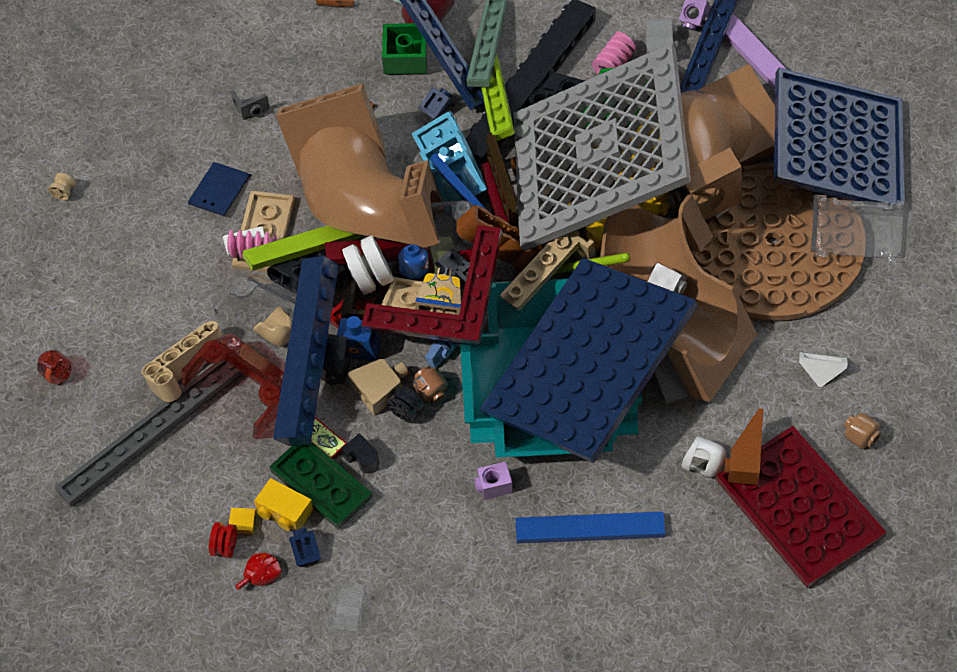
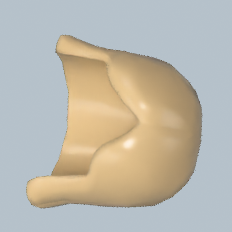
M279 306L264 322H259L253 331L276 346H284L289 343L292 317Z

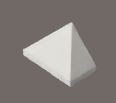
M799 353V363L819 387L824 386L847 369V358Z

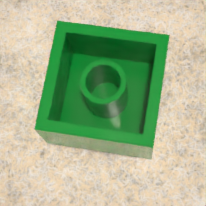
M414 23L383 24L382 63L384 74L427 73V42Z

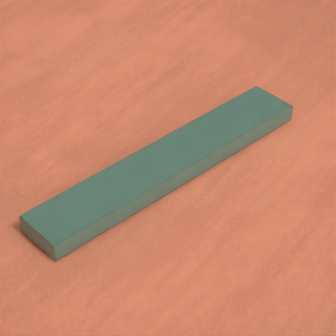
M508 0L485 1L467 77V86L489 87Z

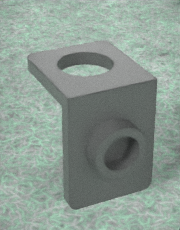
M230 91L232 102L243 120L252 116H258L263 111L270 109L266 94L242 104L235 91Z

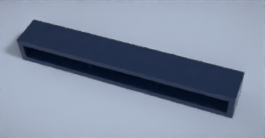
M325 256L302 259L273 436L274 440L287 446L311 444L339 264Z

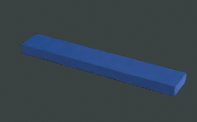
M663 511L516 518L517 544L665 537Z

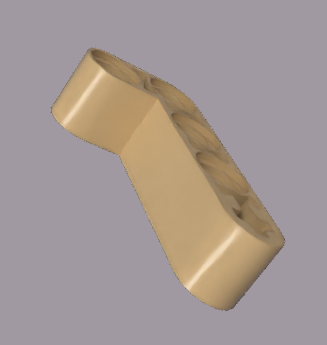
M209 321L202 324L143 367L142 375L149 388L161 400L172 402L178 399L182 394V390L177 381L225 347L226 339L217 322Z

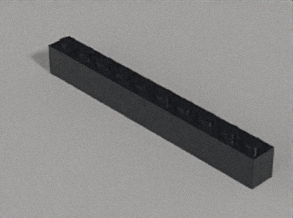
M571 0L569 4H565L560 16L552 21L547 33H543L537 46L530 50L528 58L524 63L521 62L515 75L507 80L505 90L513 127L514 113L530 105V95L534 91L541 89L552 72L556 73L593 25L596 7L580 0ZM486 109L482 114V118L478 123L475 122L469 135L465 138L479 169L481 164L487 163L486 137L487 133L490 132ZM507 137L497 141L499 148Z

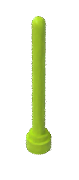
M628 253L588 260L608 266L629 262L631 257ZM580 261L563 264L549 280L558 279L563 273L573 272Z

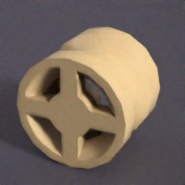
M57 173L54 178L55 182L50 184L48 191L53 197L66 201L70 197V190L75 188L76 181L67 174Z

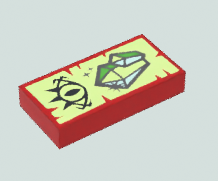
M315 417L311 442L331 459L335 460L342 453L341 447L346 442Z

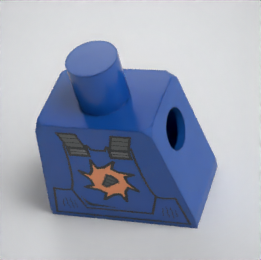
M358 317L342 318L337 335L348 337L350 357L359 360L376 361L382 343L378 332L364 329L362 321Z

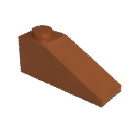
M759 408L731 448L730 458H725L724 473H729L728 482L758 485L763 409Z

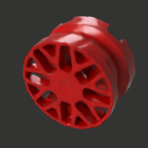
M215 522L213 524L209 539V553L211 556H218L219 554L223 558H231L233 556L237 541V526L235 524H228L227 526L223 522Z

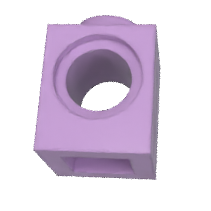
M685 0L679 18L681 22H684V27L696 30L697 26L703 28L710 2L706 0ZM698 8V17L690 19V10Z
M506 462L477 468L478 478H474L477 493L482 492L484 500L512 493V481ZM489 480H496V481H497L496 483H493V484L488 483Z

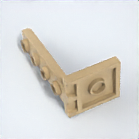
M578 230L549 241L500 294V298L520 311L569 257L575 260L574 262L581 261L582 258H597L594 241L591 239L587 241L581 237Z

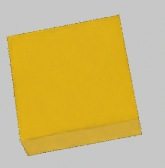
M231 508L229 524L237 526V534L253 535L256 509Z

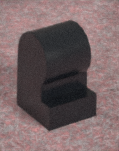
M360 433L341 447L343 458L348 463L355 460L362 472L370 474L379 468L377 450Z

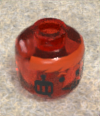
M49 350L42 353L38 358L37 371L49 383L60 384L70 377L72 363L60 351Z

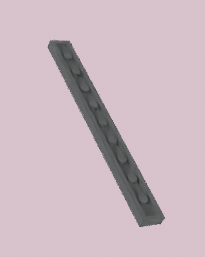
M240 343L181 389L182 394L178 399L161 404L55 486L56 492L70 507L75 505L256 364V356Z

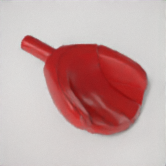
M265 552L253 554L245 566L244 579L235 585L236 589L240 590L248 583L264 586L277 580L282 573L278 560Z

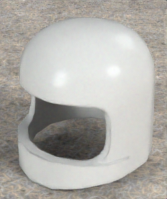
M697 436L682 461V468L687 471L694 470L700 472L705 477H715L724 467L726 451L721 445ZM693 456L709 460L706 470L691 465Z

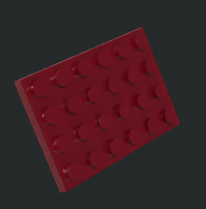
M791 426L761 446L758 485L728 482L729 473H724V470L716 474L715 480L807 589L886 537L887 532L794 426Z

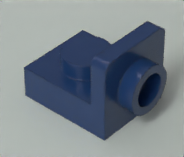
M432 87L418 109L435 120L443 114L449 104L454 107L456 103L450 99L453 95L445 89L441 88L439 91Z
M305 527L292 531L293 536L288 539L296 565L299 566L320 560L321 557L313 530L307 532Z

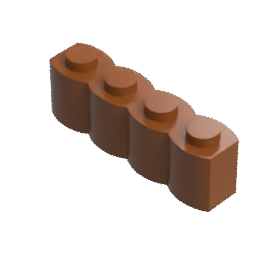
M478 205L471 207L457 220V233L462 239L470 242L475 240L478 225L501 228L502 239L498 259L512 263L520 271H523L546 246L541 244L524 251L520 247L519 228L510 226L504 219L492 215L485 208Z

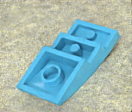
M448 111L411 133L421 151L420 155L423 161L429 160L441 197L448 211L455 209L465 202L431 164L430 157L435 153L439 155L474 196L487 190L479 167L452 112Z

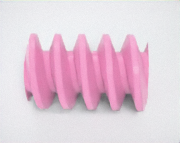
M616 32L610 41L607 42L601 53L597 55V58L593 60L592 67L594 71L599 74L600 69L616 68L627 63L632 53L637 49L636 44L625 33Z
M230 229L227 249L232 258H237L239 255L241 259H244V250L277 241V235L275 232L272 239L269 232H266L264 238H261L260 231H257L255 237H252L251 231H248L246 237H243L242 230H239L237 236H234L233 230Z

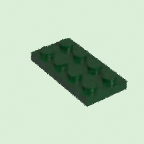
M312 442L308 445L291 446L269 466L270 471L290 489L311 499L313 509L337 529L342 527L373 497L372 492Z

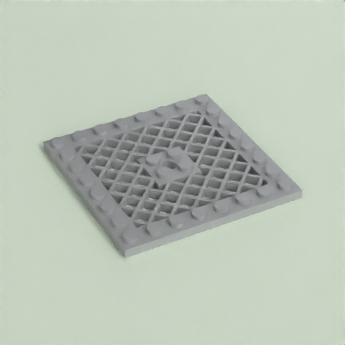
M672 43L514 113L520 247L524 251L691 182L676 48ZM626 89H629V90L626 92V94L623 96L622 94L625 92V90H626ZM651 96L646 103H644L647 97ZM608 97V100H607V101L605 102V104L603 105L602 103H603L604 100ZM617 101H620V102L617 104V106H616L615 108H613V106L616 104V102H617ZM628 105H630V107L627 109V111L624 112V110L626 109V107H627ZM640 108V112L637 114V116H635L636 112ZM650 112H652L651 116L647 120L646 117L649 115ZM609 113L610 115H609L608 118L604 121V118H605V117L607 116V114ZM630 121H632L628 128H625ZM588 122H590V124L584 130V127L587 125ZM641 125H643L640 131L636 132ZM652 129H654L651 135L647 136ZM631 138H634L629 145H626ZM642 142H645L640 149H637ZM656 146L652 153H649L652 147ZM634 154V155H635L634 158L631 160V162H628L629 159H630V158L632 157V155ZM644 158L647 159L642 166H639ZM614 163V166L608 171L609 167ZM655 163H658L657 166H656V167L654 168V170L652 171L651 168L653 167V165H654ZM570 164H573V165L570 167V169H569L568 171H566V169L569 167V165H570ZM623 167H625L626 169L623 171V173L621 175H618L620 171L623 169ZM636 171L637 173L635 174V176L632 179H630L632 174ZM552 172L548 180H545L548 177V175ZM592 172H594V174H593V175L591 176V178L588 180L587 178L589 177V175H590ZM562 176L563 178L561 179V181H560L558 184H556L557 181H558V180L560 179V177ZM603 176H605V178L602 180V182H601L600 184H598V182L600 181V179H601ZM573 180L574 182L571 184L569 188H567V186ZM614 180H616V182L614 183V185H613L611 188H609V186L612 184V182H613ZM582 185H585V186L582 188V190H581L580 192H578V190L581 188V186H582ZM552 189H554V190L552 191V193L549 195V197H547V195L549 194V192H550ZM596 189L594 193L591 195V197H589V194L592 192V190ZM562 193H564L560 201H557L559 197L562 195ZM574 197V198H575L574 201H573V202L571 203V205L569 206V205H568L569 202H570V201L572 200V198ZM553 206H555L554 209L551 211V213H550V214H547V213L550 211V209H551Z

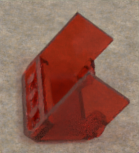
M224 334L206 342L182 369V385L186 387L207 362L217 364L224 359L261 386L258 397L261 403L268 408L253 425V438L257 440L277 417L284 372L237 336Z

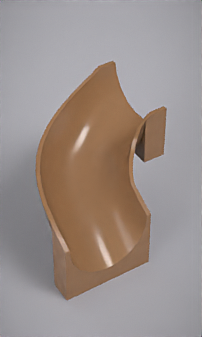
M750 64L699 90H688L681 93L691 182L685 185L690 194L693 195L704 220L742 202V167L753 165L774 154L775 105Z
M363 83L279 108L276 118L302 182L306 203L315 218L325 225L350 233L365 236L373 235L376 238L414 244L423 248L439 244L432 214L443 211L446 208L429 160L407 166L404 179L393 175L387 167L384 139Z
M688 194L681 203L679 218H664L655 215L638 204L608 216L603 232L601 257L628 253L631 258L629 262L608 265L606 267L647 282L656 263H660L688 277L686 280L687 287L682 295L696 300L698 307L667 354L690 397L711 402L757 336V332L735 288L703 271L691 251L702 252L713 237L693 195Z

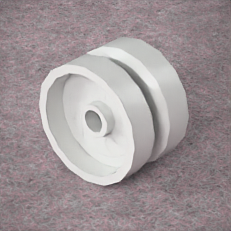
M373 235L361 240L364 255L361 254L359 248L354 244L342 249L348 269L364 295L376 290V284L372 275H375L378 282L383 286L394 281L388 263Z

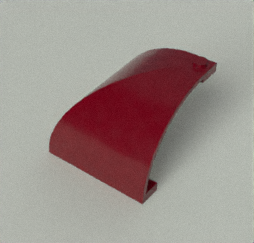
M478 225L473 249L457 251L467 262H470L465 287H463L464 293L459 315L366 303L362 327L368 331L480 345L502 239L501 228ZM425 247L429 259V270L426 274H435L429 249Z

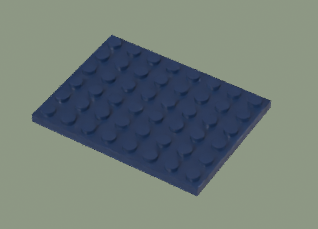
M582 258L490 392L480 410L489 417L595 463L698 307L696 300Z

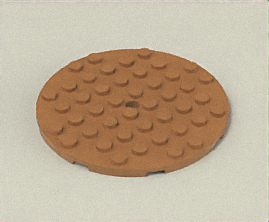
M762 163L742 167V202L734 205L718 218L713 216L705 220L713 237L702 252L691 251L694 259L703 271L735 288L750 318L772 321L792 320L810 316L826 309L838 301L851 288L863 264L865 232L861 218L853 209L850 200L774 182V163ZM770 237H774L778 240V242L772 245V243H769L767 239Z

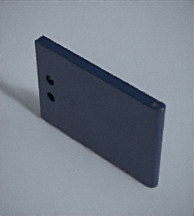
M213 162L188 200V204L225 216L251 174Z

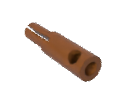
M316 0V5L354 7L355 1Z

